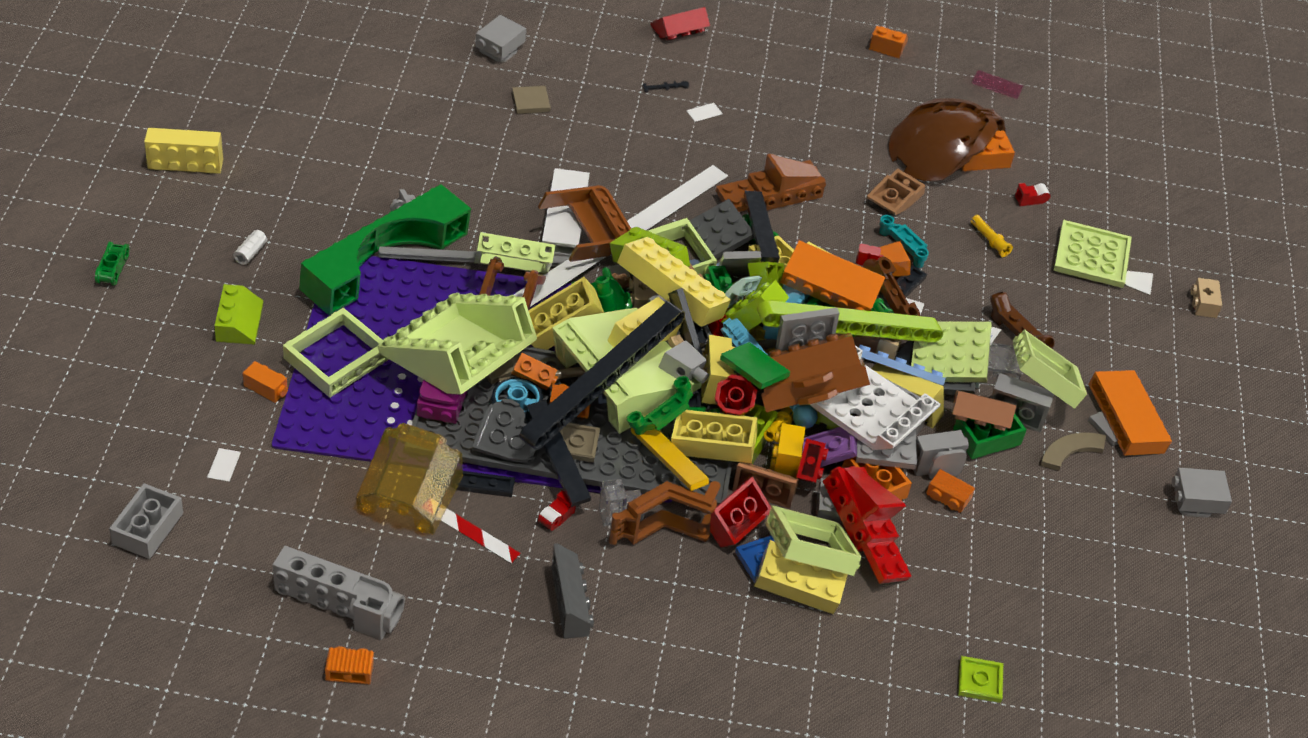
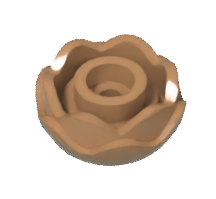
M617 273L612 274L623 290L629 287L631 277L624 273L620 275Z

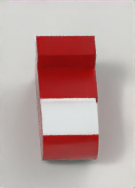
M1019 183L1015 193V198L1020 206L1043 204L1051 197L1045 184L1042 183L1035 186H1026L1025 183Z
M562 490L557 494V499L542 510L538 517V522L553 531L575 513L576 506L571 507L565 492Z

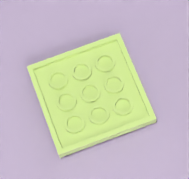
M1063 220L1053 271L1123 288L1126 281L1132 237Z
M937 321L943 331V337L939 341H914L911 366H914L915 363L924 366V371L932 373V370L943 373L942 377L946 378L945 382L987 383L992 330L991 322Z

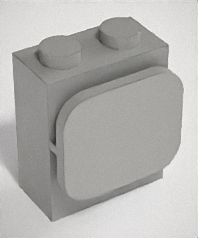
M499 15L476 33L475 46L480 48L482 54L495 61L506 62L517 53V48L526 41V28Z
M957 430L917 436V465L915 470L913 469L915 476L929 475L930 479H933L940 469L954 477L962 472L967 457L966 449H968V440L964 437L962 431Z
M1178 468L1176 474L1172 477V486L1175 487V501L1181 514L1192 517H1209L1212 513H1227L1232 499L1225 471Z

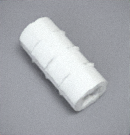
M254 230L248 235L247 239L243 241L241 246H238L233 254L236 262L244 265L253 259L254 255L267 242L266 235L260 230Z

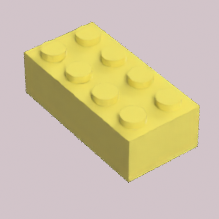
M161 128L147 129L144 143L148 169L221 173L223 163L221 132Z
M585 277L528 310L537 336V340L532 343V346L548 350L555 345L552 327L569 318L604 313L595 288Z
M685 410L676 417L671 442L685 456L752 463L757 438V417Z
M770 540L764 551L754 586L834 614L840 604L848 574L785 559L776 542Z

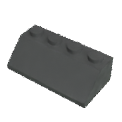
M558 543L554 544L551 571L563 638L587 637L590 634V628L594 627L593 615H589L588 612L590 610V599L585 596L587 583L586 580H582V575L584 574L583 563H579L578 554Z

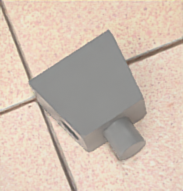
M686 340L666 351L658 366L676 379L686 376L689 378V381L695 378L701 384L709 376L703 370L706 359Z

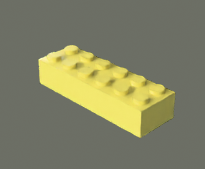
M645 237L624 245L617 263L669 302L668 293L683 288L692 320L699 326H705L724 317L731 299L724 292L712 286L708 280L700 277L696 271L684 265L680 259L672 256L668 250L656 244L652 238Z

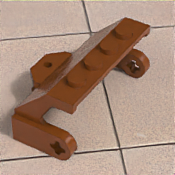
M847 333L840 336L831 334L826 336L825 340L813 339L807 341V344L803 346L794 344L789 346L788 350L780 351V349L770 351L768 356L788 369L790 375L786 379L760 389L765 410L770 412L796 404L809 405L828 400L838 395L837 393L870 385L865 364L862 359L859 360L852 334Z

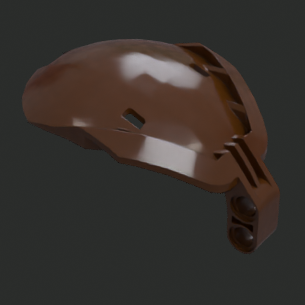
M954 98L933 99L917 106L894 128L889 140V154L892 162L899 158L907 167L904 173L917 180H944L967 164L972 156L984 152L997 131H1005L1006 133L1005 123L993 109L983 108L974 102ZM967 137L970 139L965 142L961 141L962 139H965Z

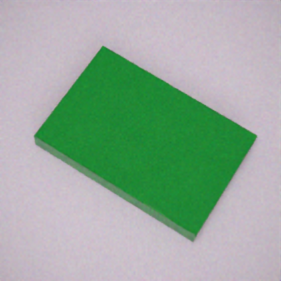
M750 342L726 351L720 356L721 361L759 389L786 379L790 375L788 369Z

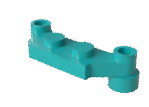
M890 215L881 216L879 222L880 235H891L897 242L900 241L904 249L913 256V266L922 268L929 255L928 245L905 224H895L894 218Z

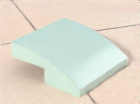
M746 277L733 284L725 293L731 299L728 308H732L736 301L739 299L743 300L745 295L753 290L755 291L762 277Z

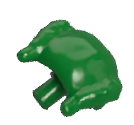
M603 268L602 276L596 278L595 282L591 283V285L596 290L604 313L632 308L630 293L623 291L617 280L613 278L609 268Z

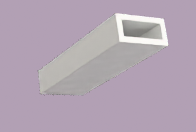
M555 168L551 191L588 187L590 173ZM560 206L548 208L542 243L555 245L554 256H570L576 245L580 243L582 226L570 207ZM546 247L545 252H548L550 247Z

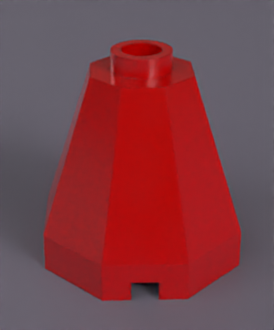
M731 374L724 381L718 382L715 402L723 414L743 416L754 409L757 389L743 376Z

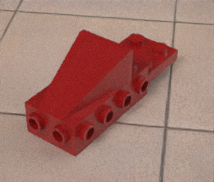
M865 467L834 468L831 474L822 482L857 551H864L879 584L907 581L912 576L899 552L898 546L894 542L899 535L891 521L892 517L906 507L905 503L871 478Z

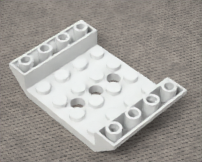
M855 346L859 360H861L863 350ZM866 365L870 385L837 393L838 395L828 400L810 404L811 407L872 450L893 449L941 405L926 393L916 400ZM874 393H879L882 396H876ZM863 403L870 404L871 406H864ZM855 413L858 416L853 417L851 414Z

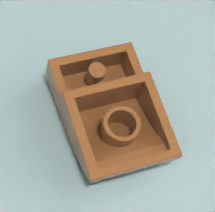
M897 168L867 195V199L897 215L908 209L924 194L925 184Z

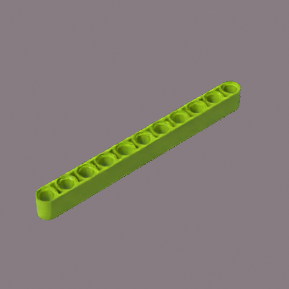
M767 300L757 306V312L765 326L779 328L781 315L836 307ZM837 308L839 318L836 333H851L852 335L922 342H937L943 337L942 329L937 320L932 317Z

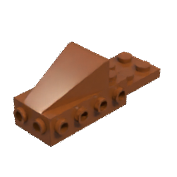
M767 154L763 171L748 174V179L716 186V193L722 202L730 199L738 212L747 210L744 191H762L766 209L771 210L822 198L826 181L811 160L800 162Z

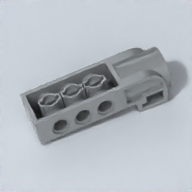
M288 546L283 547L273 563L275 591L282 595L297 598L301 602L311 603L320 609L330 610L339 616L354 619V630L359 633L382 640L386 632L391 633L403 612L405 595L392 591L389 584L379 579Z

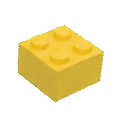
M782 423L780 431L776 430L775 442L777 444L774 443L772 449V457L775 458L771 459L770 470L797 477L803 451L805 427Z

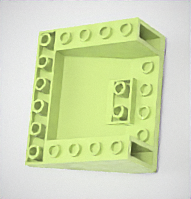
M453 293L445 301L437 303L436 307L432 310L425 311L420 318L410 321L408 326L398 329L397 333L393 336L386 337L383 340L384 342L379 344L377 348L381 355L442 391L450 394H463L536 341L537 336L524 297H516L515 295L501 296L500 294L488 296L487 294Z
M637 308L569 318L552 327L556 357L565 368L579 363L587 372L614 348L608 342L614 324L637 310ZM666 341L659 342L603 392L607 398L609 422L619 434L631 428L627 421V416L630 413L639 411L645 417L676 394L677 391L674 386L676 378L658 367L664 353L671 349ZM695 378L690 381L692 392L702 387V384Z

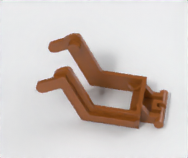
M495 256L493 259H490L479 295L487 294L490 296L497 272H501L504 268V263H502L500 257ZM536 270L527 271L524 275V280L527 281L522 297L525 298L528 310L530 309L537 285H543L546 280V276L538 275Z
M668 481L662 483L627 503V509L620 513H613L609 543L615 545L617 540L625 537L634 545L663 527L701 541H707L711 536V513L715 511L717 506L715 498L720 490V483L717 481L711 482L705 495ZM668 499L701 510L707 514L702 522L698 523L662 509L640 522L641 514Z

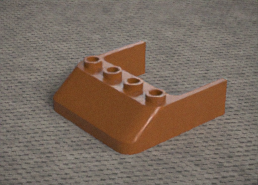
M598 185L545 192L538 205L539 209L560 206L570 207L591 243L576 245L569 257L570 262L610 256L612 254L610 243L631 229L609 190L603 186Z

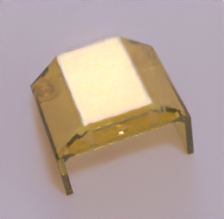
M401 423L394 429L391 427L385 428L356 496L357 509L364 513H374L377 505L382 509H391L400 515L414 517V524L418 531L434 535L463 477L462 453L457 449L450 448L446 444L447 440L442 435L406 423Z

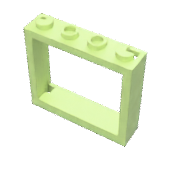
M687 218L648 230L672 241L685 237L702 261V263L693 265L697 274L701 273L703 276L706 273L707 266L717 265L716 258Z
M480 232L474 263L489 265L490 259L497 256L504 263V268L526 272L536 270L538 274H546L553 263L555 245ZM483 236L489 237L488 242L483 241ZM546 247H550L548 252H545Z
M344 308L334 312L331 316L318 322L310 329L303 331L300 335L283 345L284 359L329 398L389 360L381 355L377 348L384 341ZM344 325L370 346L372 350L328 377L300 352Z
M1025 329L1021 334L1015 336L1013 347L1019 369L1075 409L1087 395L1078 367Z
M772 505L765 524L785 559L855 575L856 570L860 567L861 556L840 523ZM796 534L826 541L830 544L831 548L799 540Z

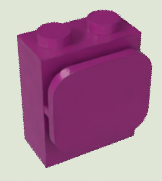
M423 380L417 402V416L456 424L467 391L463 394H450Z

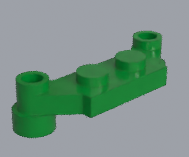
M678 377L674 381L676 394L645 417L639 411H634L627 416L630 427L634 429L637 435H642L646 431L654 429L659 431L689 408L688 402L692 398L693 392L688 377Z

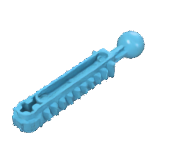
M728 318L723 322L721 332L724 337L732 338L733 347L736 348L750 342L767 354L737 318L734 320ZM796 404L789 406L793 410V421L797 426L807 429L816 423L818 418L817 412L810 405Z

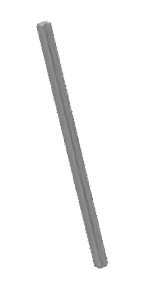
M380 246L378 255L381 258L474 262L476 251ZM554 256L551 267H557L568 260L570 256Z

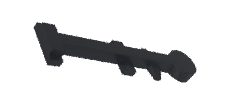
M674 81L672 84L664 82L661 85L650 86L643 83L645 92L658 89L689 88L688 81H682L681 83Z

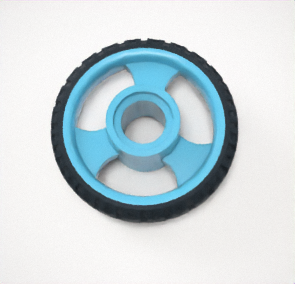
M521 377L502 380L495 386L491 396L493 405L498 401H502L498 400L499 394L506 388H509L507 399L518 402L523 410L526 409L527 405L543 400V394L538 385ZM527 389L533 392L536 399L527 398ZM525 410L524 414L525 419L527 420L528 418H530L527 410Z

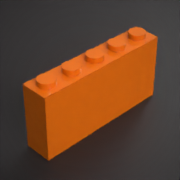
M799 240L783 272L780 283L838 308L871 311L885 277Z
M1135 370L1095 372L1088 385L1112 428L1124 456L1164 454L1172 442L1171 437Z

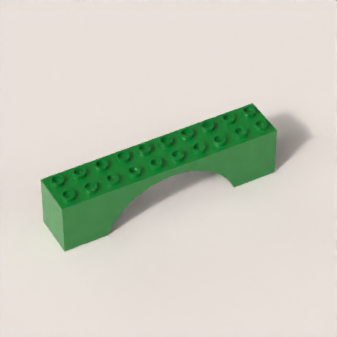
M442 184L431 188L428 192L417 196L398 209L390 211L387 215L376 219L373 223L362 227L359 231L348 235L343 240L334 243L311 258L305 259L301 263L299 290L330 316L358 299L361 276L359 268L367 258L379 251L380 246L391 247L402 244H419L442 250L468 234L471 208Z

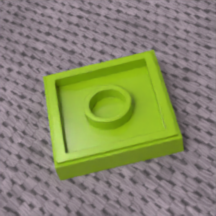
M961 656L959 662L958 696L1001 703L1003 698V663Z

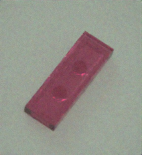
M980 70L977 71L972 81L973 84L1015 99L1019 98L1023 86Z

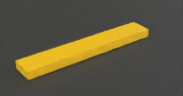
M631 428V432L691 491L709 484V478L660 431L654 429L646 431L642 435H637L634 429Z

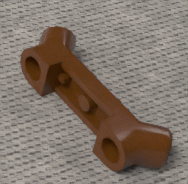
M883 256L878 260H866L863 268L885 277L880 290L894 314L920 316L915 302L908 303L892 275L896 269L890 259Z
M998 292L990 297L989 300L992 306L991 318L998 325L1005 324L1016 336L1025 329L1051 349L1054 348L1055 340L1053 336L1041 334L1010 304L1006 292Z

